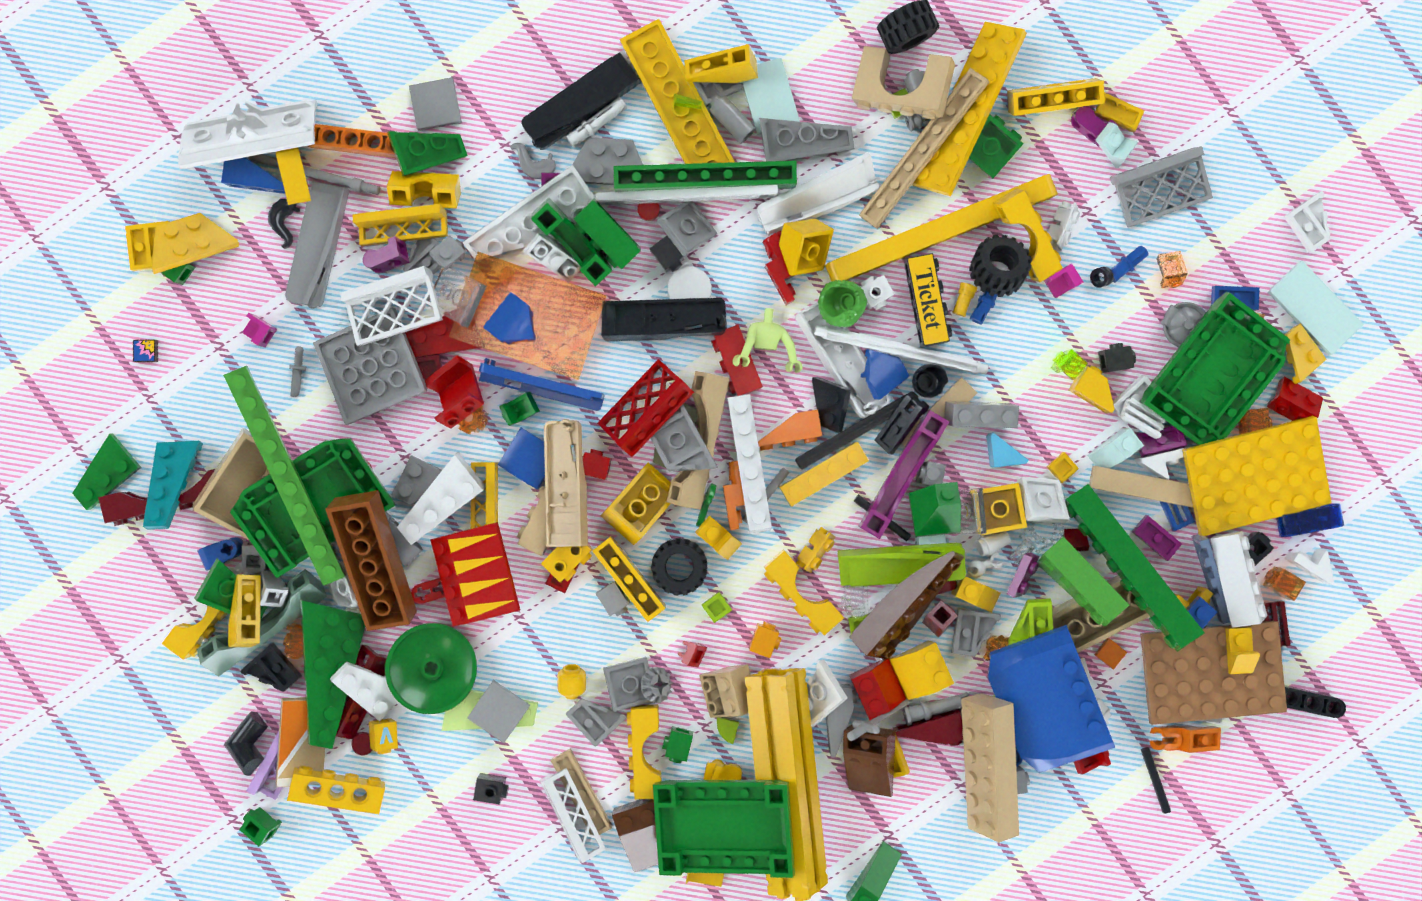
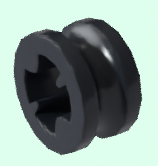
M1106 266L1096 268L1090 274V281L1097 288L1110 285L1114 278L1112 270Z

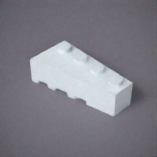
M457 452L397 528L412 545L481 493L486 486L462 455Z
M1243 531L1212 537L1210 540L1232 628L1261 624L1268 615L1261 595L1260 585L1255 575V564L1253 559L1250 558L1248 551L1250 550L1248 537L1244 536Z

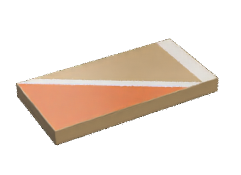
M306 697L281 698L275 785L276 787H290L294 767L309 766L314 771L322 772L324 770L325 748L308 744ZM312 781L308 785H320V783Z

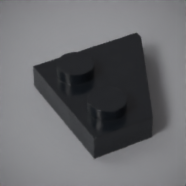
M274 642L269 644L240 671L244 675L250 674L259 678V682L270 684L282 692L289 689L302 677V674Z

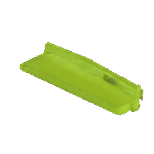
M956 542L838 550L841 586L900 584L922 567L951 551L962 554L964 558L959 568L952 573L947 581L962 580L966 576L965 549L961 543ZM923 551L940 552V554L923 553Z

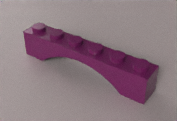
M928 410L923 415L858 527L878 539L882 537L910 483L950 421L931 410Z

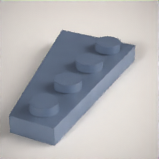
M1199 534L1193 535L1191 538L1208 590L1213 593L1211 599L1217 611L1218 620L1222 624L1230 623L1210 540Z

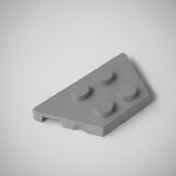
M588 137L572 165L587 184L614 185L613 166L643 165L633 140Z
M684 404L650 438L669 472L718 468Z

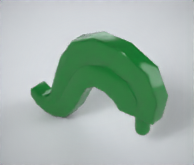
M711 483L706 491L696 522L697 527H700L705 521L709 505L712 503L716 493V484Z

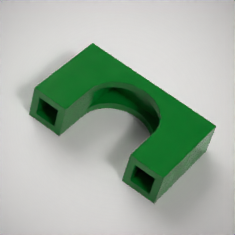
M549 197L532 213L530 219L546 236L551 234L564 246L579 264V270L595 287L612 272V266L606 260V257L593 247L590 240L575 228L574 223Z

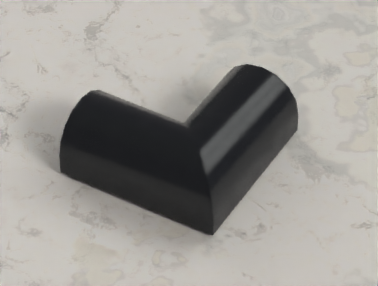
M251 711L223 744L246 776H251L264 760V757L254 743L268 728L258 712Z

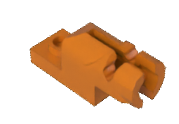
M738 460L728 462L729 481H731V484L722 485L730 530L739 529V524L743 523L741 510L736 511L737 506L744 505Z
M1172 725L1153 727L1150 730V733H1160L1164 737L1162 741L1149 740L1150 746L1155 750H1180L1187 753L1220 750V727Z

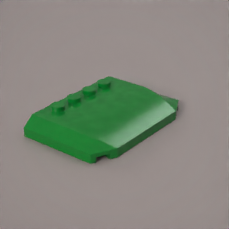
M1226 292L1215 300L1145 390L1141 403L1197 445L1224 439L1284 366L1286 360L1284 356L1286 345L1290 343V339L1234 295Z
M352 438L324 440L292 460L331 543L335 542L336 539L326 508L334 498L378 490L385 512L396 505ZM268 474L245 488L230 513L274 576L278 578L307 559L309 555L271 475Z

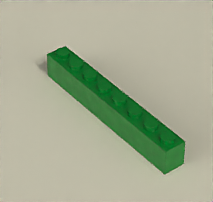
M797 161L613 166L615 192L778 185V189H793L797 185Z
M1087 484L1066 498L1065 503L1069 517L1075 518L1079 523L1078 528L1084 536L1088 535L1093 542L1092 547L1099 555L1102 554L1107 560L1106 565L1110 571L1116 572L1119 575L1123 588L1127 592H1132L1136 598L1134 599L1135 603L1142 611L1145 610L1150 616L1149 621L1153 627L1162 631L1165 635L1164 640L1171 649L1175 648L1178 652L1201 637L1205 632L1091 486Z

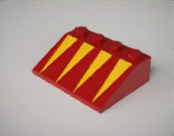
M498 522L430 539L453 627L521 610Z

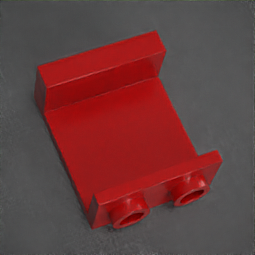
M458 355L425 379L426 387L439 394L443 411L434 417L435 421L450 429L484 405L473 364Z

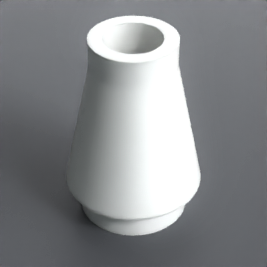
M1007 532L983 535L975 541L976 549L982 557H989L1006 545L1011 544Z

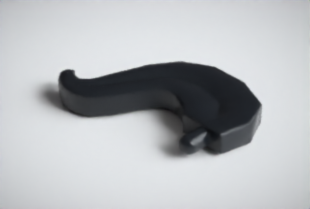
M279 199L272 205L268 213L269 225L284 239V244L281 245L283 249L289 248L293 243V236L285 226L284 221L289 215H292L293 211L300 212V209L296 207L297 204L288 205L287 199Z

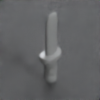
M301 346L295 348L294 365H289V369H293L291 397L299 395L302 370L306 371V366H302L304 349Z

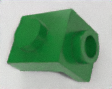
M531 392L524 393L514 400L499 406L502 417L509 426L520 423L540 412Z

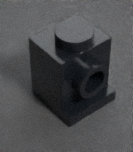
M1252 532L1247 536L1249 544L1254 546V551L1251 549L1248 551L1255 566L1274 549L1270 544L1271 540L1262 532Z

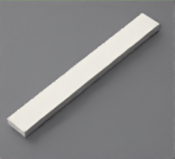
M778 185L597 193V201L601 205L774 198L778 196Z

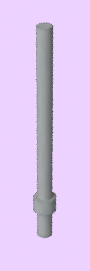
M263 154L249 156L251 161L279 168L277 158ZM303 166L306 176L351 188L352 191L359 193L362 191L375 195L380 193V186L365 183L363 179L355 177L351 179Z

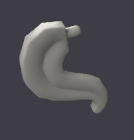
M513 143L510 145L511 150H518L520 166L524 174L530 178L541 179V172L553 173L555 171V160H552L553 155L551 153L548 154V159L533 162L524 144Z

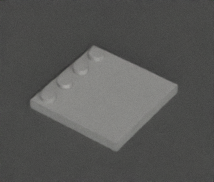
M390 308L386 315L396 319L398 315L396 308ZM380 314L367 318L366 322L375 326ZM385 317L379 329L384 332L389 331L394 322ZM364 324L360 331L361 338H368L373 328ZM349 326L313 342L345 425L355 423L428 391L405 332L366 345L357 346L352 326Z

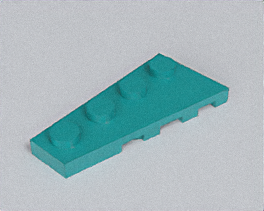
M200 440L156 443L143 522L145 529L170 528L180 503L178 501L181 491L185 490L188 483L186 481L190 469L193 470L196 460L194 459L197 452L202 449L203 443Z

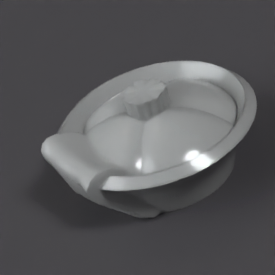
M1192 302L1171 304L1164 315V319L1161 321L1168 341L1179 348L1204 316L1205 310Z

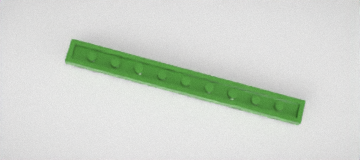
M246 365L224 374L227 385L323 586L346 576L344 569L248 366Z

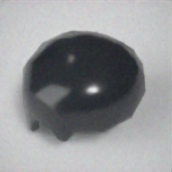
M934 364L922 365L915 371L912 378L914 392L925 398L938 396V394L943 392L944 386L948 383L946 371L941 366Z

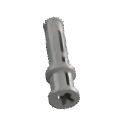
M965 692L929 703L927 701H920V704L910 707L905 706L902 708L907 726H910L912 722L923 719L929 721L934 715L962 708L961 699L968 697L969 693Z

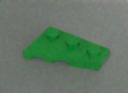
M387 132L403 176L468 156L460 134Z
M109 433L72 494L85 510H91L99 503L98 497L112 493L142 467L113 433Z
M216 558L194 599L197 602L230 614L236 574ZM260 606V620L268 606Z

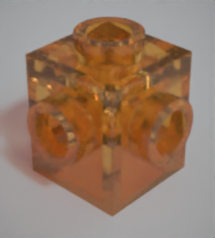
M481 406L472 413V421L468 422L465 418L458 423L460 425L458 429L469 435L471 432L479 433L480 430L483 431L487 425L489 413L483 411L484 406Z

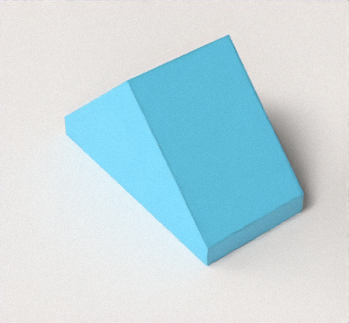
M994 432L987 434L990 467L1026 464L1029 461Z

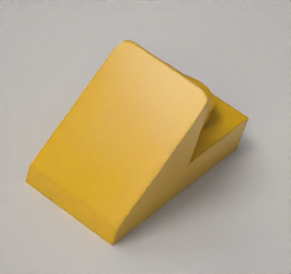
M710 515L695 531L698 536L727 560L742 545L736 537Z
M1225 628L1228 674L1253 673L1260 653L1253 651L1252 628Z

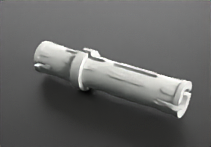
M620 96L617 97V99L595 114L591 119L581 122V126L566 136L567 140L575 148L588 137H593L598 129L628 108Z

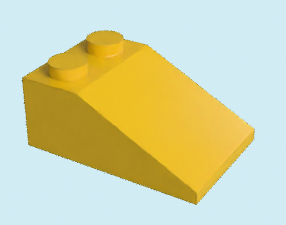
M648 462L600 516L632 545H635L671 504L667 502L671 482Z

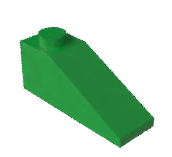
M882 841L846 894L847 901H879L902 853L885 841Z

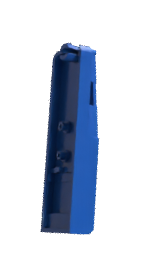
M488 358L484 359V363H480L478 371L481 372L480 382L526 393L531 392V394L595 411H599L602 407L605 397L603 393L496 367V361L492 359L489 365L490 359ZM505 379L520 382V388L504 384Z

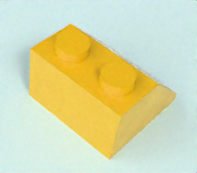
M816 218L784 223L779 246L791 276L824 270L834 232L833 228Z
M927 640L889 659L908 700L934 694L954 684L936 642Z

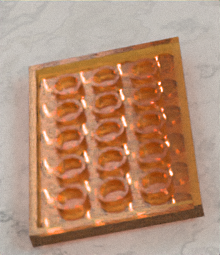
M477 252L449 337L579 381L607 295ZM512 292L530 306V310L534 315L532 319L536 340H522L507 344L498 340L485 330L483 326L508 294Z

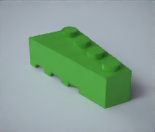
M1064 537L1048 549L1037 562L1039 567L1071 595L1081 607H1084L1090 613L1091 618L1099 625L1107 626L1129 606L1120 594Z

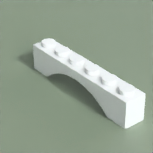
M750 394L729 397L728 406L749 534L771 531L772 525Z

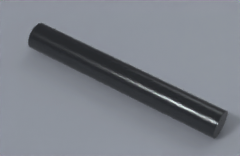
M859 494L853 500L865 511L871 505L870 502ZM893 520L890 521L888 528L907 542L911 534Z
M1142 748L1141 753L1162 813H1170L1171 808L1150 748Z

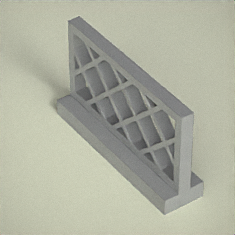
M1202 146L1193 147L1110 176L1111 183L1115 185L1127 228L1213 198L1202 155H1205ZM1196 162L1198 172L1195 177L1186 174L1185 172L1189 164ZM1171 170L1179 174L1174 185L1164 180L1168 171ZM1183 176L1192 181L1187 192L1178 188ZM1148 178L1158 181L1153 192L1143 188ZM1196 183L1203 186L1205 196L1197 198L1191 195ZM1162 184L1172 188L1166 199L1156 195ZM1131 185L1137 189L1132 200L1125 197L1123 187ZM1141 191L1150 195L1145 207L1136 203ZM1175 191L1185 195L1179 205L1170 202ZM1154 198L1164 203L1161 210L1157 213L1149 209ZM1133 206L1142 209L1143 212L1139 219L1132 221L1130 211Z

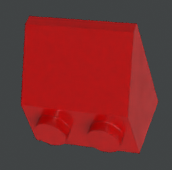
M890 658L882 659L849 674L869 720L890 712L907 699L889 660Z

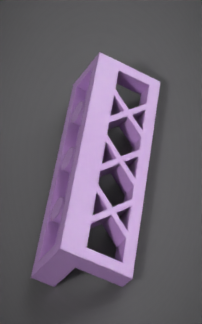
M279 731L246 791L252 795L261 792L276 800L283 787H277L274 792L264 786L267 779L276 778Z

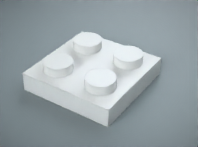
M1023 476L1017 480L1026 521L1065 524L1070 520L1060 480Z

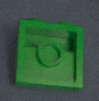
M990 114L969 159L993 179L1024 143L1021 141L1022 136L1013 129L1009 131L1004 127L1006 123L999 116L995 115L993 117Z

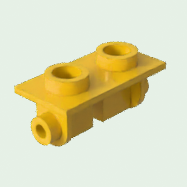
M820 527L819 530L816 529L808 541L814 548L811 550L805 545L797 557L798 561L796 564L810 573L813 570H817L822 563L821 558L825 552H829L834 546L836 536L823 527Z

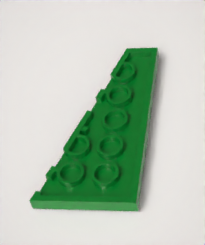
M300 600L308 744L333 749L347 694L331 682L330 678L346 662L356 663L365 624L362 615L359 613Z

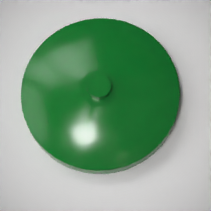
M426 623L415 626L404 632L392 645L385 664L386 682L394 698L411 711L421 714H439L449 711L459 705L474 686L477 676V659L474 649L464 635L450 626L439 623Z

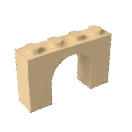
M864 46L852 93V100L858 108L863 110L877 108L884 113L899 111L902 115L906 116L920 114L927 119L943 118L955 69L952 57L929 54L925 74L919 87L909 94L899 96L890 94L885 90V77L890 61V55L885 48Z

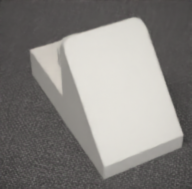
M1185 448L1146 457L1134 458L1136 464L1157 477L1169 480L1166 465L1180 463V458H1184L1182 449Z
M1316 549L1312 557L1302 551L1298 553L1288 552L1284 558L1321 583L1333 584L1334 578L1327 550Z

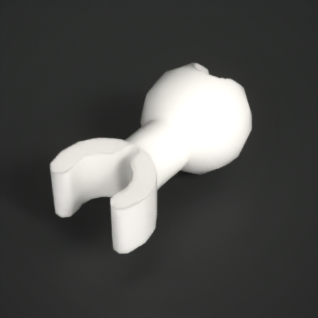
M995 552L984 561H971L968 565V572L973 577H980L986 569L990 567L999 568L1004 563H991L994 557L999 555V552Z

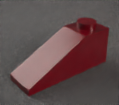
M957 709L934 715L929 721L923 719L912 722L910 726L902 724L892 727L893 730H896L897 737L943 745L949 744L950 746H957L963 743L962 717Z

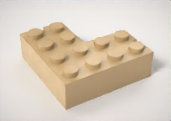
M244 427L241 429L193 503V511L246 539L248 537L230 511L245 488L270 474L249 430Z

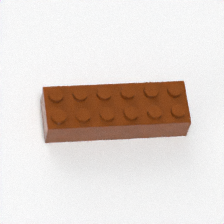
M378 490L334 498L327 506L326 512L366 630L371 631L410 625L417 613V609Z

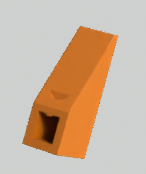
M818 409L793 414L758 441L760 451L774 449L773 444L782 443V447L796 445V440L804 439V444L817 442V437L822 436Z

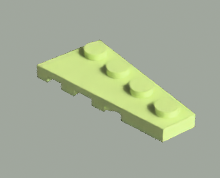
M471 690L459 705L446 711L441 731L482 729L467 719V717L485 692ZM524 700L530 704V707L516 727L533 726L535 724L539 702Z

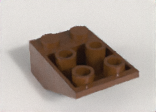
M851 724L844 730L843 756L849 790L892 797L896 730L880 728L878 734L866 732L857 739L850 741L847 738V734L855 729Z

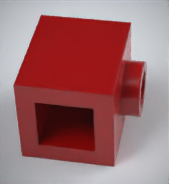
M591 449L590 453L584 452L582 459L585 475L607 480L612 458L603 456V451Z

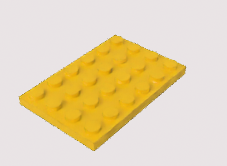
M1311 416L1182 449L1198 534L1200 536H1207L1332 503L1317 417Z

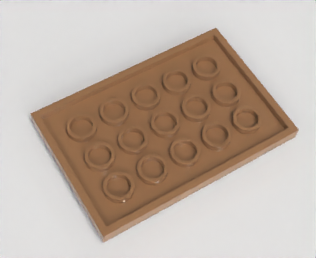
M1265 621L1257 625L1242 626L1252 628L1253 651L1260 653L1253 673L1228 674L1225 628H1232L1231 625L1204 627L1202 630L1205 633L1178 652L1175 648L1171 649L1164 640L1165 635L1162 631L1140 633L1149 724L1157 725L1287 712L1278 621Z

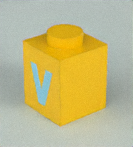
M392 718L369 721L370 748L377 752V754L391 753V749L398 748L397 721Z

